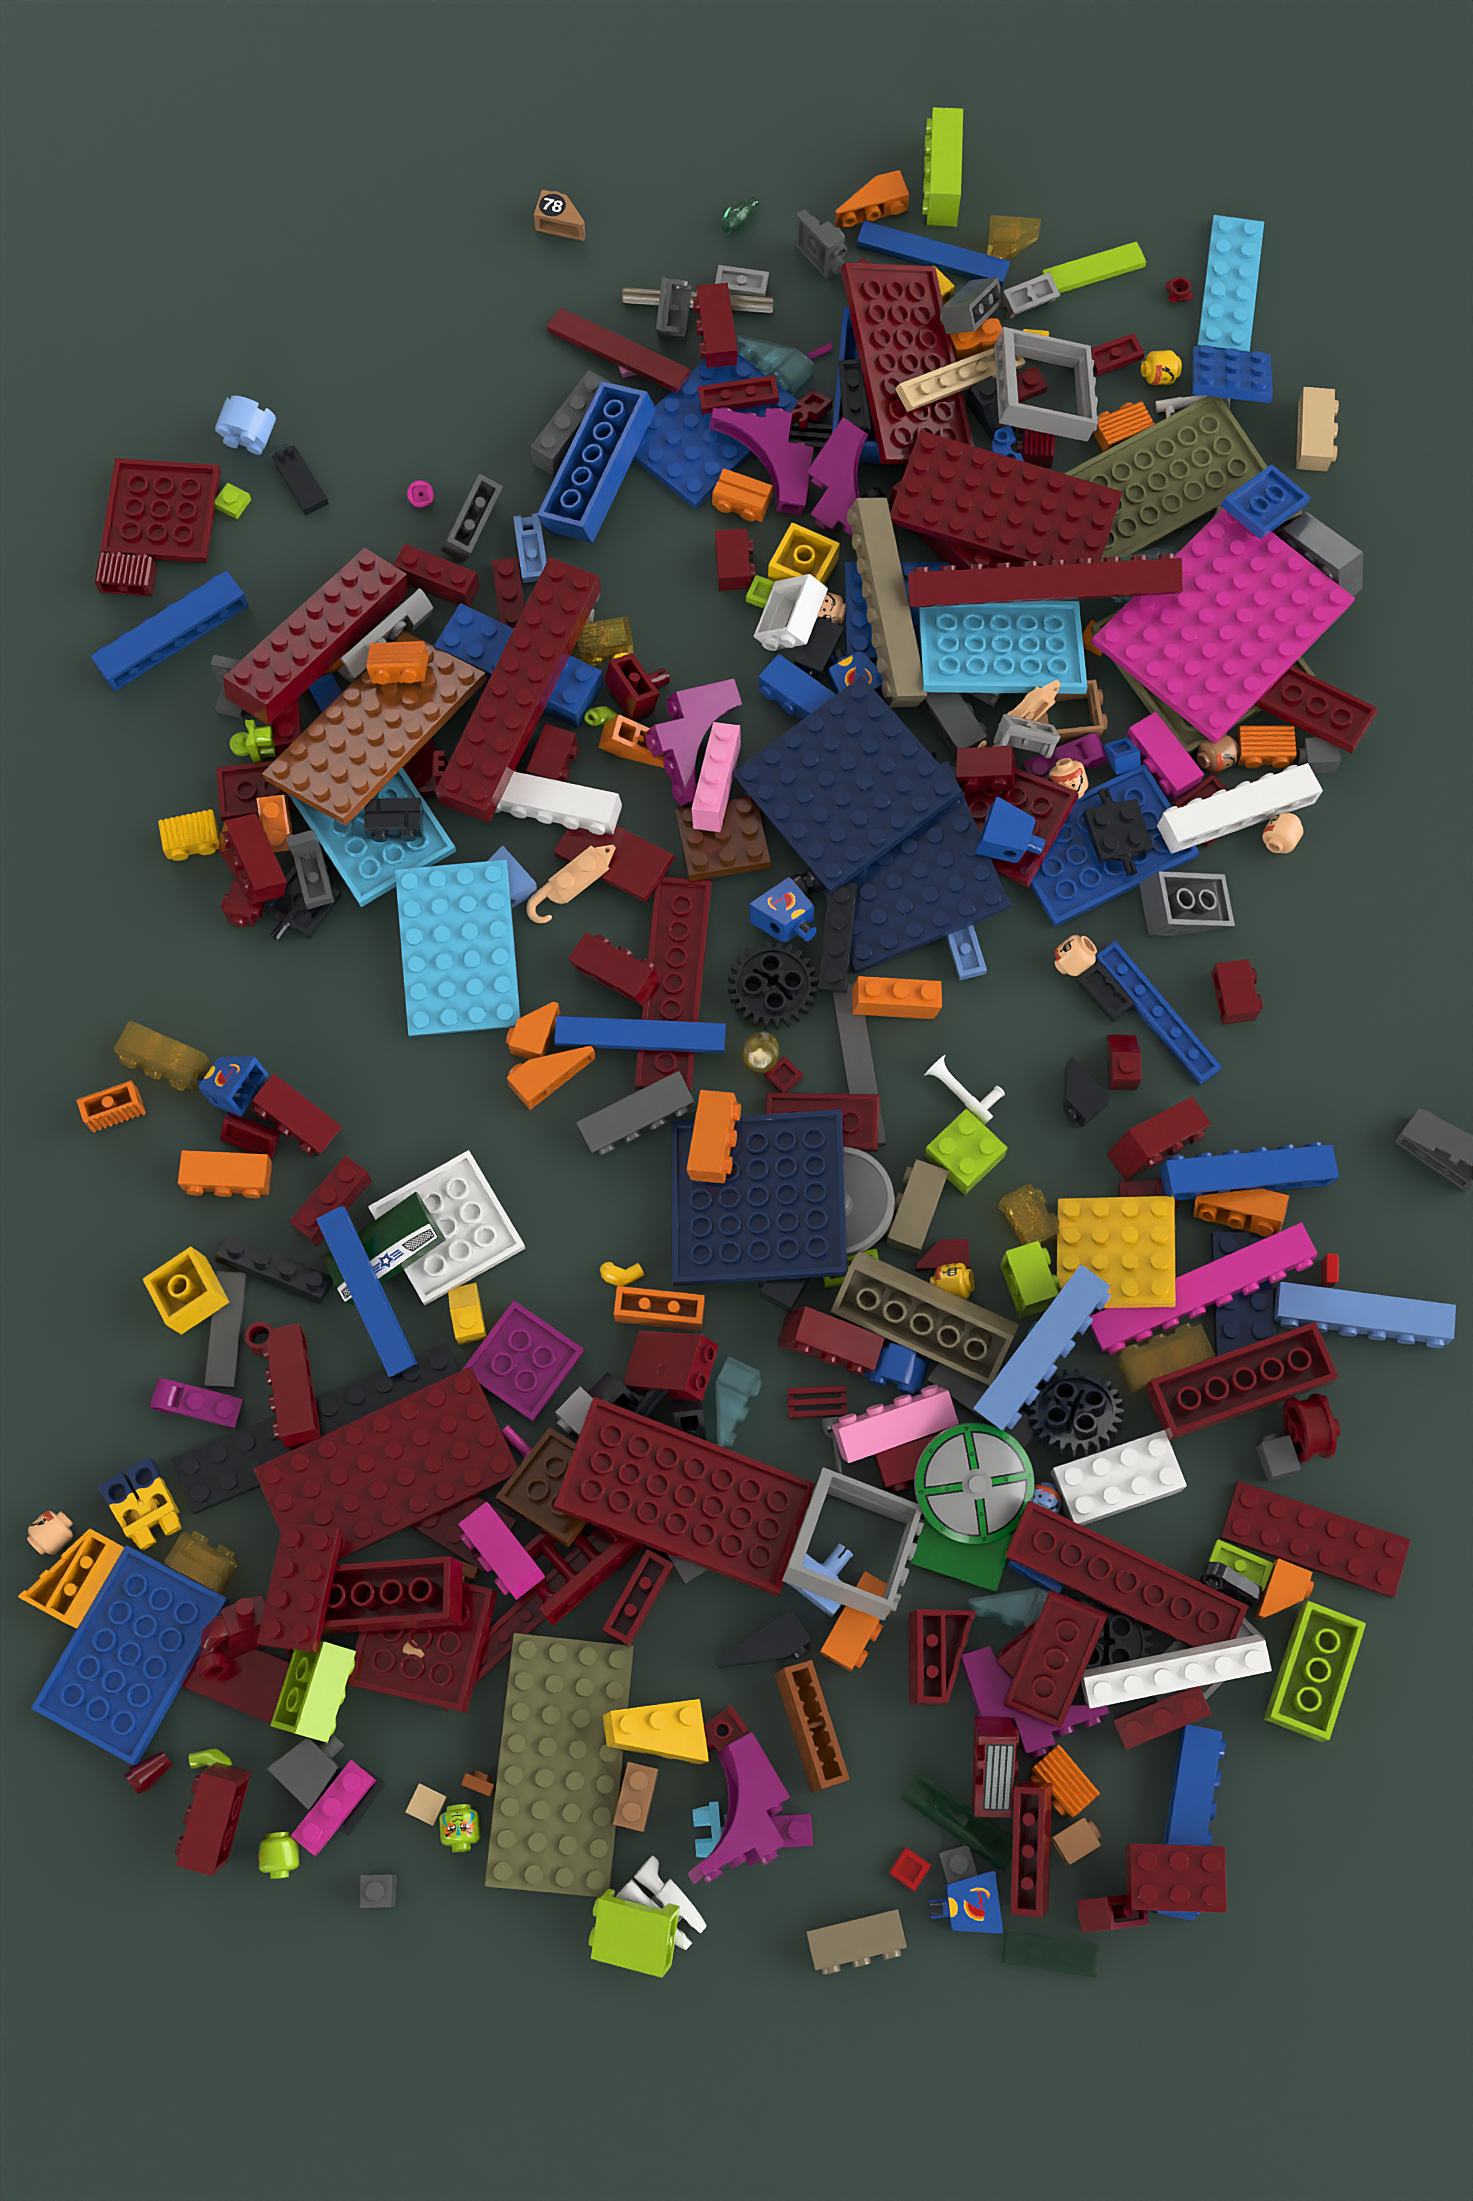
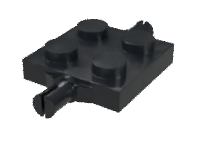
M1102 788L1097 792L1102 805L1086 809L1082 814L1099 864L1109 861L1122 862L1126 876L1135 875L1138 871L1136 870L1133 858L1137 855L1150 853L1153 849L1136 799L1113 802L1109 788Z
M325 861L327 873L329 875L332 869H334V866ZM294 865L285 877L287 884L284 896L268 900L263 907L267 914L276 918L279 922L270 934L278 942L281 941L288 929L297 931L311 939L342 896L340 891L331 886L335 902L307 909L296 865Z

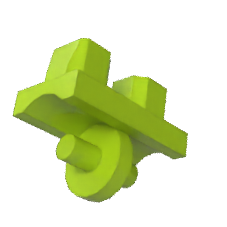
M245 720L249 734L239 732L230 739V748L233 753L238 756H245L250 753L253 763L263 762V758L277 757L270 726L256 727L254 720Z

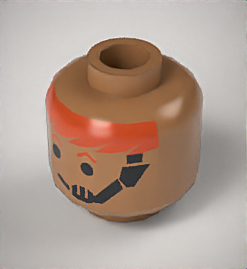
M1226 734L1216 744L1210 739H1205L1198 748L1197 761L1207 771L1218 773L1236 763L1239 754L1238 744L1234 738Z

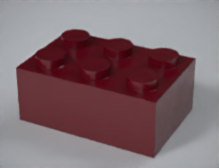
M216 1762L201 1772L200 1775H196L191 1789V1793L195 1794L192 1806L189 1805L183 1818V1824L187 1825L184 1837L180 1836L175 1848V1855H178L176 1866L212 1876L228 1863L252 1771Z
M1125 1845L1126 1910L1227 1913L1225 1846Z

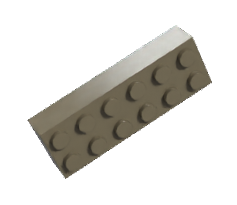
M861 1251L853 1259L831 1309L832 1313L989 1386L995 1380L1019 1327V1324Z

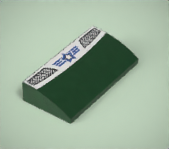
M414 1192L357 1232L381 1285L446 1241L418 1192ZM330 1251L323 1256L328 1272L344 1303L354 1305L355 1302Z

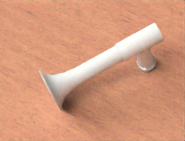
M1196 395L1155 401L1156 412H1165L1166 418H1168L1171 412L1176 413L1175 410L1188 407L1207 396ZM1222 398L1227 407L1230 408V398Z
M945 1055L942 1056L924 1076L933 1075L943 1081L985 1125L993 1117L988 1109L1005 1095L1004 1091L999 1086H995L994 1090L979 1102L950 1074L944 1063Z

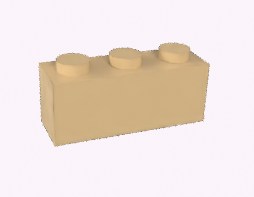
M1303 387L1298 401L1296 469L1327 472L1331 462L1336 460L1337 446L1333 445V440L1337 437L1338 423H1334V416H1337L1339 401L1335 400V389Z

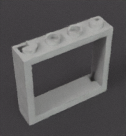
M1003 327L994 344L999 423L1088 441L1091 434L1096 432L1097 422L1100 419L1096 411L1098 398L1095 396L1094 389L1096 378L1093 377L1094 360H1092L1091 346ZM1015 356L1074 368L1078 416L1018 403Z
M823 1467L812 1493L782 1581L885 1621L890 1610L896 1611L901 1598V1594L896 1593L898 1586H904L909 1573V1569L905 1568L907 1560H912L917 1544L913 1543L915 1535H920L924 1525V1520L920 1519L922 1510L919 1504ZM826 1494L906 1524L883 1597L802 1567Z

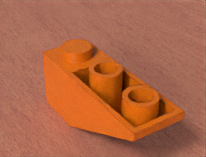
M900 170L875 176L842 204L835 212V228L851 227L864 221H875L884 216L898 215L907 211L909 192Z
M1262 1188L1200 1195L1195 1200L1193 1217L1230 1226L1234 1229L1253 1232L1264 1237H1270L1281 1231L1287 1211L1289 1195Z

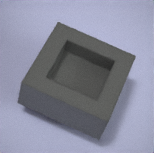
M969 1844L938 1853L947 1884L978 1875Z

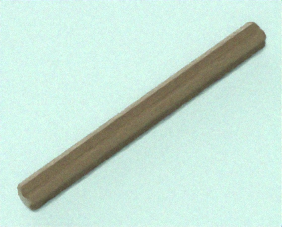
M624 287L622 290L623 303L659 305L660 290ZM691 292L689 308H693L692 297H697V292ZM730 295L731 309L733 311L773 312L774 299L772 297Z

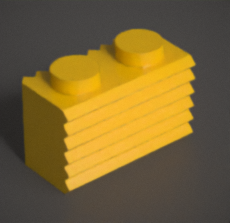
M211 809L158 821L163 851L167 859L182 861L187 859L188 855L197 853L210 855L216 849H219L218 822Z

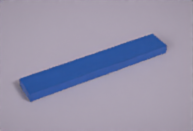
M864 221L856 247L920 265L935 266L938 270L974 280L998 277L1000 287L1003 286L1010 265L1008 260Z
M1116 941L1095 955V963L1099 962L1135 1002L1133 1006L1135 1011L1198 1086L1221 1071L1222 1066Z
M556 1016L554 1043L555 1046L567 1047L591 1046L592 1048L724 1053L726 1024Z
M340 1206L317 1218L319 1227L388 1376L393 1377L418 1364L345 1206Z

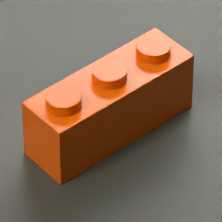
M858 976L852 987V1015L935 1019L942 1008L941 981Z
M700 1090L687 1164V1172L691 1180L725 1183L726 1174L731 1173L732 1157H729L730 1149L735 1147L737 1140V1131L734 1130L735 1121H739L741 1116V1104L737 1103L734 1093Z
M182 1150L178 1184L183 1191H186V1194L201 1196L203 1192H212L219 1197H231L233 1193L243 1194L246 1198L256 1199L260 1198V1195H269L272 1161L268 1154Z
M617 1286L614 1319L615 1322L702 1331L705 1295Z
M865 1571L856 1588L883 1597L887 1584ZM845 1606L820 1654L850 1672L854 1666L861 1668L869 1653L864 1650L869 1639L875 1642L883 1628V1625L878 1623L880 1619Z

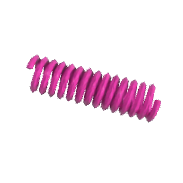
M831 343L808 353L807 358L811 360L832 350Z

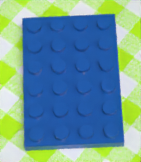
M737 353V365L706 368L704 360L690 373L691 375L677 393L671 391L655 406L654 416L633 458L694 509L713 493L723 469L734 472L753 454L748 447L735 438L709 429L712 413L702 415L698 397V386L767 376L739 353ZM777 384L779 403L732 411L743 414L750 412L757 414L759 417H764L766 408H781L786 412H790L796 409L798 400Z
M1142 764L1139 768L1130 770L1085 792L1072 808L1030 883L1031 889L1054 928L1138 887L1140 882L1158 871L1169 872L1198 858L1200 852L1196 846L1172 854L1169 851L1157 825L1163 816V812L1171 808V805L1146 764ZM1105 787L1109 788L1113 802L1137 800L1153 845L1150 853L1137 855L1133 858L1138 872L1132 876H1126L1122 862L1109 861L1099 864L1082 815L1084 810L1102 805L1097 792L1102 788L1105 789Z
M126 1545L31 1709L131 1765H137L203 1649L200 1648L203 1629L216 1616H219L220 1610L225 1608L230 1600Z

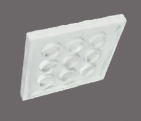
M469 1150L368 1206L376 1220L411 1194L418 1192L446 1238V1241L404 1269L424 1306L525 1249L524 1243Z

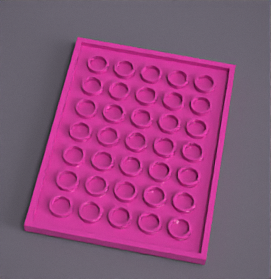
M1224 508L1175 555V558H1182L1183 592L1180 594L1134 596L1093 637L1091 642L1215 744L1355 600V597L1273 532H1270L1260 540Z

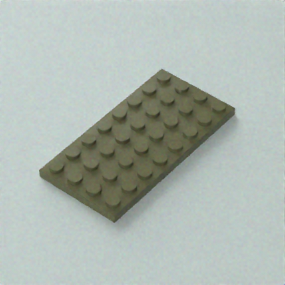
M1207 396L1064 474L1123 492L1102 555L1101 562H1104L1103 558L1120 557V561H1124L1216 511V508L1222 504L1227 496L1266 469L1267 465L1221 397Z
M513 1633L484 1886L601 1897L610 1889L616 1825H613L619 1799L623 1749L607 1746L603 1715L614 1710L628 1709L634 1646L628 1647L627 1645Z

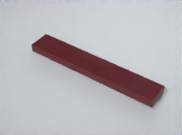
M562 308L558 310L547 325L549 333L675 393L680 390L691 375L689 368Z

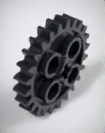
M767 941L766 948L762 949L756 943L755 952L746 948V958L737 956L739 965L732 964L731 971L734 974L728 975V982L731 983L728 986V993L733 994L730 997V1003H738L735 1007V1012L745 1011L743 1015L744 1021L752 1017L754 1027L761 1021L764 1022V1030H767L770 1023H774L775 1029L779 1030L780 1022H784L787 1028H789L791 1018L799 1023L801 1018L799 1013L809 1014V1009L806 1005L814 1006L815 999L811 996H817L818 989L813 986L818 984V978L811 977L815 974L816 969L815 967H808L810 958L801 960V949L796 953H792V944L786 949H782V943L779 941L776 948H772L770 941ZM774 963L778 968L768 971L764 968V965ZM757 970L760 973V975L757 973H753V971ZM793 979L798 981L800 984L797 987L793 988L787 986L785 983L788 980ZM750 983H756L760 986V989L750 991L746 986ZM785 995L788 996V997H792L793 999H792V1000H788V999L785 997ZM778 1000L782 1005L778 1008H772L768 1005V1002Z
M1064 1369L1063 1377L1059 1378L1054 1373L1052 1375V1382H1046L1042 1379V1388L1036 1387L1040 1392L1031 1405L1027 1406L1028 1425L1032 1427V1435L1039 1436V1444L1043 1445L1049 1442V1451L1052 1452L1059 1447L1060 1456H1063L1067 1450H1071L1072 1457L1075 1458L1077 1452L1082 1450L1084 1456L1088 1457V1449L1092 1448L1096 1453H1100V1444L1109 1447L1110 1438H1118V1430H1122V1420L1124 1419L1123 1400L1118 1399V1389L1111 1390V1381L1102 1384V1375L1099 1374L1093 1379L1091 1378L1090 1370L1084 1376H1081L1079 1370L1075 1369L1074 1374L1069 1376L1067 1370ZM1083 1392L1084 1394L1080 1399V1409L1076 1411L1079 1394ZM1097 1403V1404H1099V1405L1092 1406V1405H1089V1404ZM1075 1415L1072 1431L1067 1433L1071 1426V1416ZM1083 1427H1088V1428H1090V1429H1089V1430H1082L1081 1428H1083Z
M1084 1597L1078 1599L1080 1603L1107 1613L1104 1639L1109 1641L1110 1645L1104 1648L1106 1666L1114 1664L1112 1661V1653L1114 1651L1121 1652L1125 1657V1662L1151 1656L1145 1652V1649L1153 1647L1154 1644L1145 1641V1637L1151 1635L1152 1631L1143 1630L1142 1626L1144 1624L1090 1598L1089 1603ZM1115 1620L1121 1621L1125 1625L1126 1631L1123 1636L1114 1633L1112 1625ZM1102 1628V1630H1101V1633H1100L1098 1639H1100L1101 1637H1103V1630H1104L1103 1628ZM1096 1643L1093 1650L1095 1661L1093 1665L1087 1664L1085 1670L1101 1667L1102 1644Z

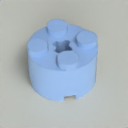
M234 395L231 396L230 400L228 397L226 398L216 423L215 431L224 437L223 443L227 446L238 448V445L247 447V450L251 453L261 455L275 424V415L267 408L265 412L258 409L259 403L251 399Z

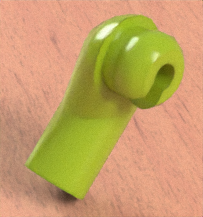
M601 706L588 710L584 715V719L587 724L598 726L605 724L618 714L607 706Z
M208 1749L189 1754L191 1769L203 1766L210 1767L216 1762L232 1766L231 1759L218 1749Z

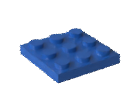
M1208 345L1201 347L1193 346L1191 355L1192 394L1271 403L1273 396L1271 355L1260 351L1250 353L1241 352L1234 348L1223 350L1214 349Z

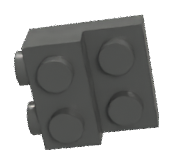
M805 209L801 210L796 214L795 246L826 279L840 274L841 267L845 263L843 257L847 252V247L844 245L845 236L840 228H835L829 220L820 225L815 216H811Z

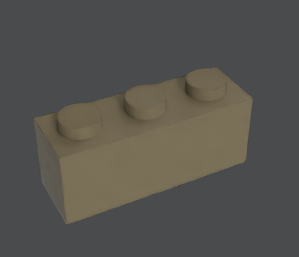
M917 1159L913 1168L907 1167L902 1181L907 1184L904 1194L898 1192L895 1200V1209L898 1211L895 1219L891 1220L888 1229L884 1233V1235L888 1236L886 1245L919 1256L945 1185L948 1170Z
M898 1909L806 1931L814 1969H821L823 1975L841 1971L840 1964L852 1962L853 1967L870 1964V1957L882 1954L883 1960L902 1956L900 1949L907 1948Z

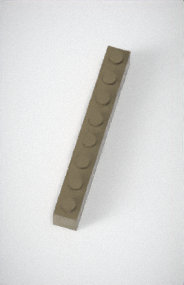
M857 498L847 512V522L851 525L852 546L856 549L858 559L857 571L861 574L863 583L862 596L866 598L868 608L867 620L871 623L873 633L872 645L876 648L877 670L881 673L883 682L882 695L886 698L887 705L890 708L917 707L927 696V691H923L922 666L887 498Z

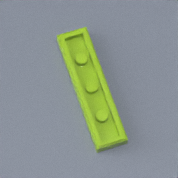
M1136 241L1042 270V275L1050 272L1059 293H1063L1144 268L1146 260Z

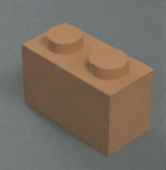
M631 1762L627 1763L613 1825L645 1833L659 1773L658 1769Z

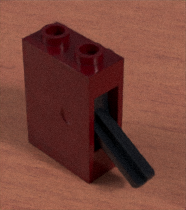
M639 1331L623 1384L629 1390L639 1396H644L632 1412L648 1418L663 1398L702 1401L719 1345L702 1334Z

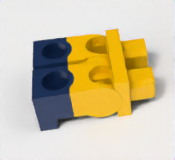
M150 1457L125 1470L127 1475L121 1472L98 1485L113 1514L123 1528L126 1537L132 1539L141 1550H146L157 1543L150 1530L160 1524L166 1536L172 1535L181 1529L177 1516L180 1511L159 1472L160 1470L155 1460Z

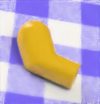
M605 1262L600 1267L601 1277L606 1282L616 1286L624 1287L645 1276L639 1263L625 1270L615 1266L612 1262Z

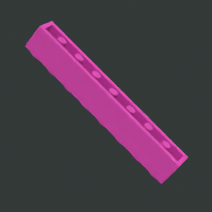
M1301 1222L1175 1278L1176 1307L1108 1308L1090 1316L1093 1318V1322L1089 1327L1101 1353L1109 1351L1110 1355L1125 1349V1343L1136 1339L1137 1343L1149 1339L1153 1336L1152 1331L1162 1327L1166 1331L1180 1324L1178 1320L1188 1315L1190 1319L1203 1315L1207 1312L1205 1308L1215 1303L1217 1307L1226 1305L1233 1301V1295L1243 1292L1244 1295L1253 1293L1260 1289L1258 1285L1267 1280L1271 1284L1280 1281L1287 1276L1285 1273L1294 1268H1296L1297 1272L1307 1269L1313 1265L1312 1260H1315L1318 1253Z

